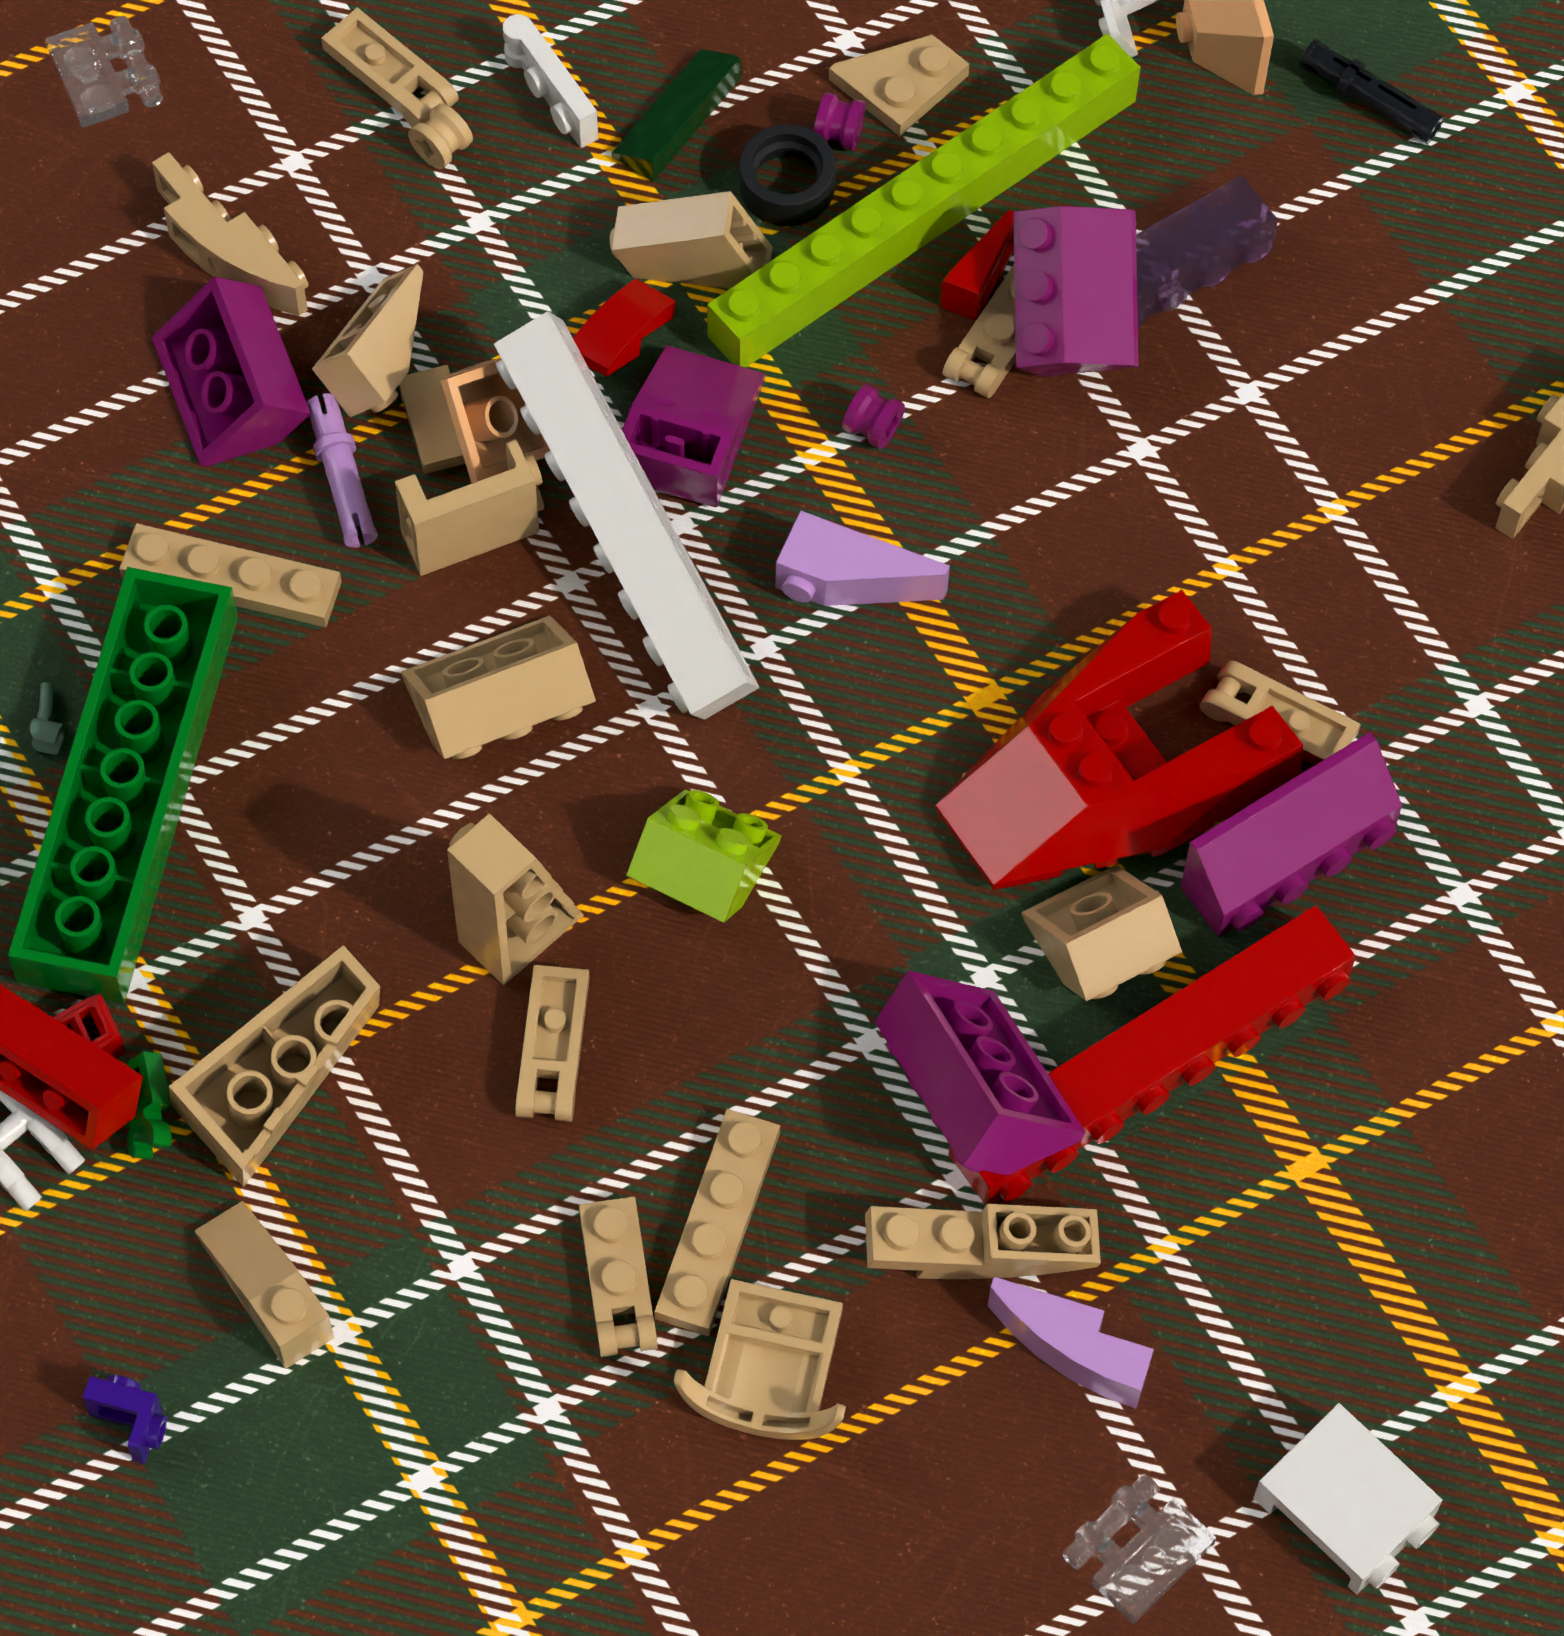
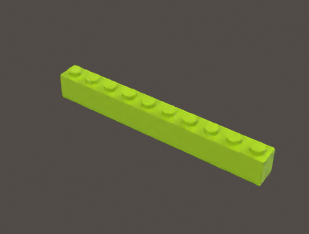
M1107 33L708 303L707 337L732 364L745 368L1136 102L1141 67Z

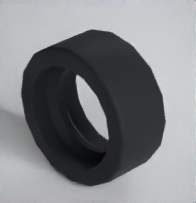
M795 124L774 125L757 132L745 144L739 158L740 196L751 213L764 222L778 226H797L816 219L829 207L835 192L836 166L835 155L823 137L812 129ZM792 156L805 160L817 170L816 183L809 189L797 194H781L770 191L757 180L758 169L765 162L777 157Z

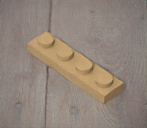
M138 523L134 527L119 568L122 579H124L127 567L232 587L235 604L238 607L325 628L327 627L342 583L341 574L338 571Z
M726 1109L654 1312L655 1320L702 1335H710L780 1135V1125Z

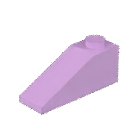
M800 511L776 562L775 588L782 590L784 594L795 601L803 603L812 601L823 606L943 600L948 589L950 566Z

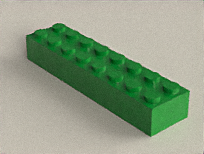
M127 567L8 953L16 982L87 997L101 993L104 1000L125 1004L238 620L232 587Z

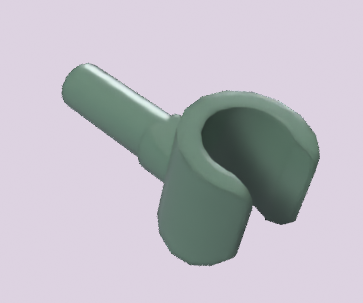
M43 682L40 686L39 712L37 713V718H33L30 723V733L33 737L32 747L35 751L58 755L64 743L65 724L51 721L54 685L50 682Z

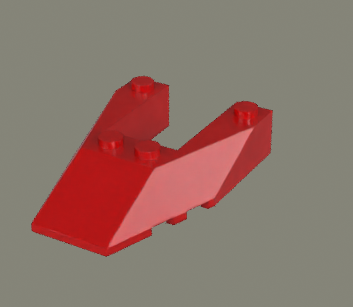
M1183 590L1134 615L1047 689L936 804V812L993 890L1061 876V870L1093 864L1097 869L1116 865L1118 858L1149 852L1152 857L1163 855L1214 827L1216 822L1220 821L1221 823L1301 774L1303 744L1273 705L1169 762H1166L1126 709L1132 704L1210 663L1212 627Z

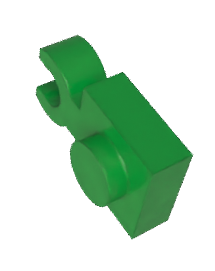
M143 1051L126 1063L131 1069L141 1074L143 1079L136 1115L124 1126L130 1127L127 1136V1148L132 1158L150 1160L153 1158L152 1146L163 1148L171 1146V1130L169 1125L162 1120L161 1111L169 1107L171 1103L162 1054Z

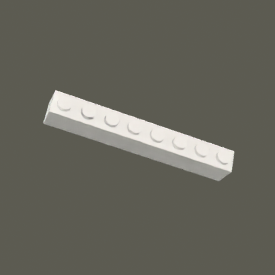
M547 311L494 343L501 357V360L496 363L501 377L511 390L517 388L526 404L520 408L521 414L534 435L542 434L550 449L549 452L544 454L547 464L560 482L566 479L575 496L569 500L571 509L582 526L586 528L590 525L599 543L593 546L595 554L609 574L615 571L624 588L618 592L619 599L633 620L640 618L648 633V636L643 638L644 646L657 666L665 665L673 680L667 687L679 710L682 713L689 711L691 715L705 720L760 688L564 321Z

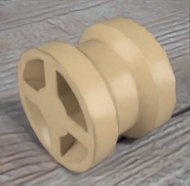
M441 103L429 112V120L425 123L415 124L408 131L410 143L415 151L428 164L437 169L445 168L452 161V153L454 151L464 150L473 142L472 132L463 118L451 107Z

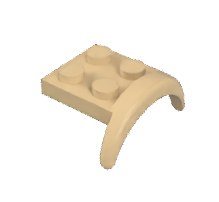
M731 1279L705 1387L695 1381L686 1370L677 1369L674 1376V1385L678 1393L693 1410L703 1417L741 1432L784 1440L813 1439L831 1432L843 1420L846 1406L836 1404L829 1409L819 1410L842 1316L843 1303Z

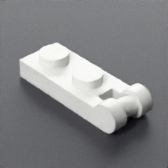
M522 14L509 16L503 23L504 56L506 62L511 67L524 69V77L528 87L535 97L540 98L543 96L551 107L552 118L562 134L570 133L580 148L598 140L597 110L533 22Z

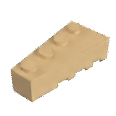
M490 813L476 825L474 823L465 825L452 838L447 853L458 942L504 986L581 919L584 914L563 892L559 884L552 879V876L538 859Z
M343 945L169 1086L171 1106L243 1188L379 1007L380 985Z

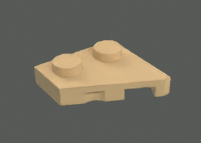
M929 35L834 63L829 68V80L852 99L865 101L867 111L898 136H901L969 75L970 64L934 35Z

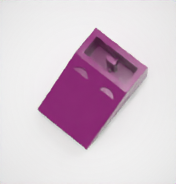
M666 345L632 403L622 429L654 490L715 508L718 507L766 378V373Z

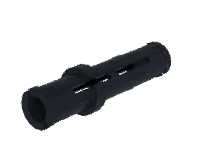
M1314 39L1310 43L1300 60V68L1318 76L1333 86L1337 95L1344 99L1349 96L1362 103L1383 118L1413 134V136L1426 145L1433 140L1443 124L1445 118L1443 115L1427 108L1406 93L1376 77L1365 69L1366 64L1357 58L1351 61L1330 49V47L1318 39Z

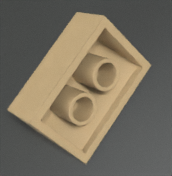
M550 615L401 671L404 683L430 741L444 759L449 757L453 759L470 757L478 753L482 749L483 744L501 737L504 740L520 738L531 732L532 726L551 718L556 721L572 718L582 712V706L596 701L577 642Z

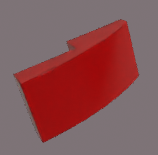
M637 278L625 285L609 298L573 337L587 366L607 377L638 357L641 339L674 318L676 301Z

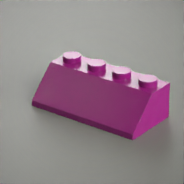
M1371 732L1365 734L1190 841L1180 888L1218 938L1234 928L1237 932L1250 928L1263 916V910L1278 901L1283 905L1292 902L1307 889L1308 882L1323 873L1326 877L1337 874L1351 862L1352 855L1366 846L1371 850L1377 849L1394 836L1397 831L1396 825L1402 803L1375 737Z
M907 971L875 1020V1023L888 1043V1050L898 1059L909 1077L910 1086L922 1098L931 1113L932 1122L944 1134L953 1149L954 1158L960 1165L973 1172L984 1170L1009 1175L1082 1140L1086 1134L1085 1130L995 991Z

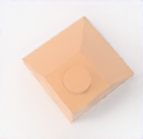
M1184 0L1183 12L1176 14V28L1179 41L1181 43L1188 42L1192 61L1252 95L1263 94L1274 39L1264 0Z
M501 358L485 361L447 374L440 380L471 483L508 471L507 442L516 439L523 455L532 454L536 461L545 458L544 454L550 451L542 434L534 435L526 424L520 408L526 404L518 389L511 390L501 377L496 363Z

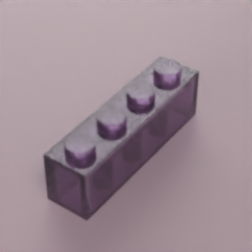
M1242 175L1136 234L1138 328L1150 316L1161 310L1171 311L1185 301L1189 294L1203 286L1213 287L1219 284L1228 276L1231 270L1245 262L1255 263L1270 252L1273 247L1278 219Z

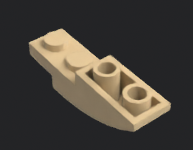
M170 152L152 162L157 190L169 204L164 207L169 236L188 257L213 277L261 286L267 303L271 308L298 316L308 311L305 289L309 286L308 281L301 268L293 260L287 263L278 253V244L266 226L261 225L257 227L245 212L231 220L228 212L218 200L210 202L204 195L202 183L195 171L189 165L181 167Z
M1553 394L1538 414L1537 421L1542 426L1536 441L1538 446L1525 465V468L1529 471L1520 482L1512 478L1496 501V505L1501 508L1495 529L1512 540L1541 503L1558 514L1564 508V394L1560 398Z
M987 1204L981 1212L870 1206L865 1213L868 1268L917 1270V1278L982 1279L1070 1272L1098 1267L1101 1263L1097 1209Z

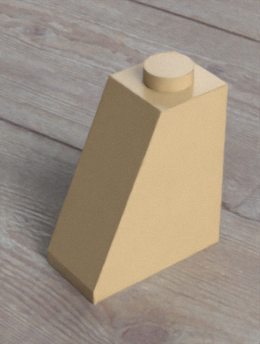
M731 191L619 206L615 228L610 233L612 254L622 263L633 278L731 289L769 263L773 248Z

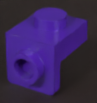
M109 1375L107 1380L89 1377L83 1395L89 1416L133 1427L128 1441V1449L134 1462L145 1464L150 1448L158 1450L161 1446L167 1427L168 1418L162 1415L163 1411L157 1394L141 1390L139 1383L123 1376Z

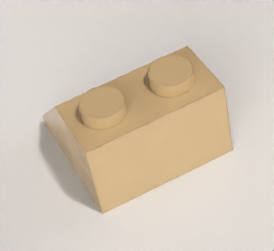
M1117 865L1021 912L1026 925L1062 983L1085 1001L1106 997L1114 993L1119 984L1139 974L1144 975L1158 971L1165 965L1166 960L1182 953L1163 896Z

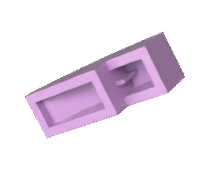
M993 1278L988 1307L1009 1332L1032 1353L1068 1379L1098 1395L1134 1409L1137 1408L1151 1362L1153 1348L1101 1333L1100 1329L1104 1310L1004 1279Z

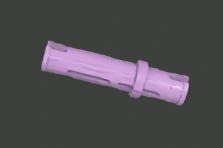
M326 393L323 394L327 414L322 413L318 396H314L307 401L311 413L309 415L317 440L313 448L316 459L324 464L344 535V543L348 547L357 548L360 547L356 530L357 526L361 528L365 545L375 541L378 533L373 524L357 465L353 457V453L356 451L352 434L346 432L339 403L332 394Z

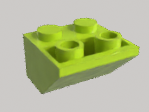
M685 789L648 817L626 876L724 923L744 905L776 850L782 835L767 829V823L754 815L736 814L720 806L719 801L706 792L699 790L688 791Z

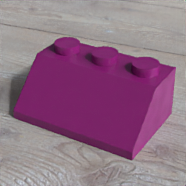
M1057 206L1014 212L1016 368L1047 377L1139 367L1136 211L1131 209Z
M214 276L151 337L198 462L202 466L208 467L279 444L311 414L261 286Z

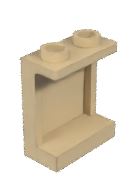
M516 439L506 443L508 471L437 497L426 499L415 474L395 481L401 534L420 576L539 533L538 512L544 510V504L537 485L542 484V477L532 454L524 456Z

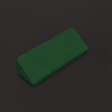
M700 49L613 150L612 157L654 182L742 78V59L734 54Z

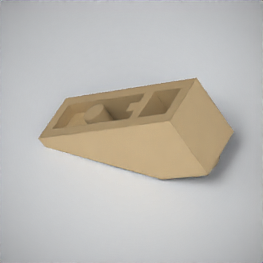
M418 264L382 279L312 368L349 417L369 409L373 413H377L388 407L398 396V392L395 389L409 372L424 273Z
M241 1201L194 1230L195 1235L285 1369L334 1339L328 1313L299 1270L244 1201Z

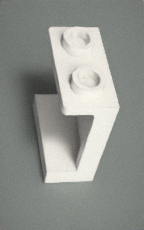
M1340 1403L1259 1481L1253 1498L1269 1514L1276 1508L1282 1511L1349 1575L1351 1580L1348 1587L1356 1595L1368 1583L1375 1589L1379 1588L1400 1565L1394 1557L1408 1543L1417 1549L1433 1534L1440 1524L1434 1517L1442 1502V1499Z

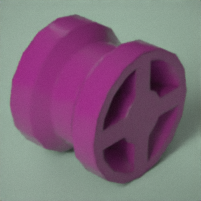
M825 92L817 112L814 131L827 142H838L843 149L854 151L864 122L866 102L854 99L848 103L840 101L834 93Z
M867 383L862 386L851 401L842 422V429L852 435L858 433L868 437L869 444L880 450L888 444L896 432L905 411V404L895 398L890 400L882 398L879 395L878 389Z

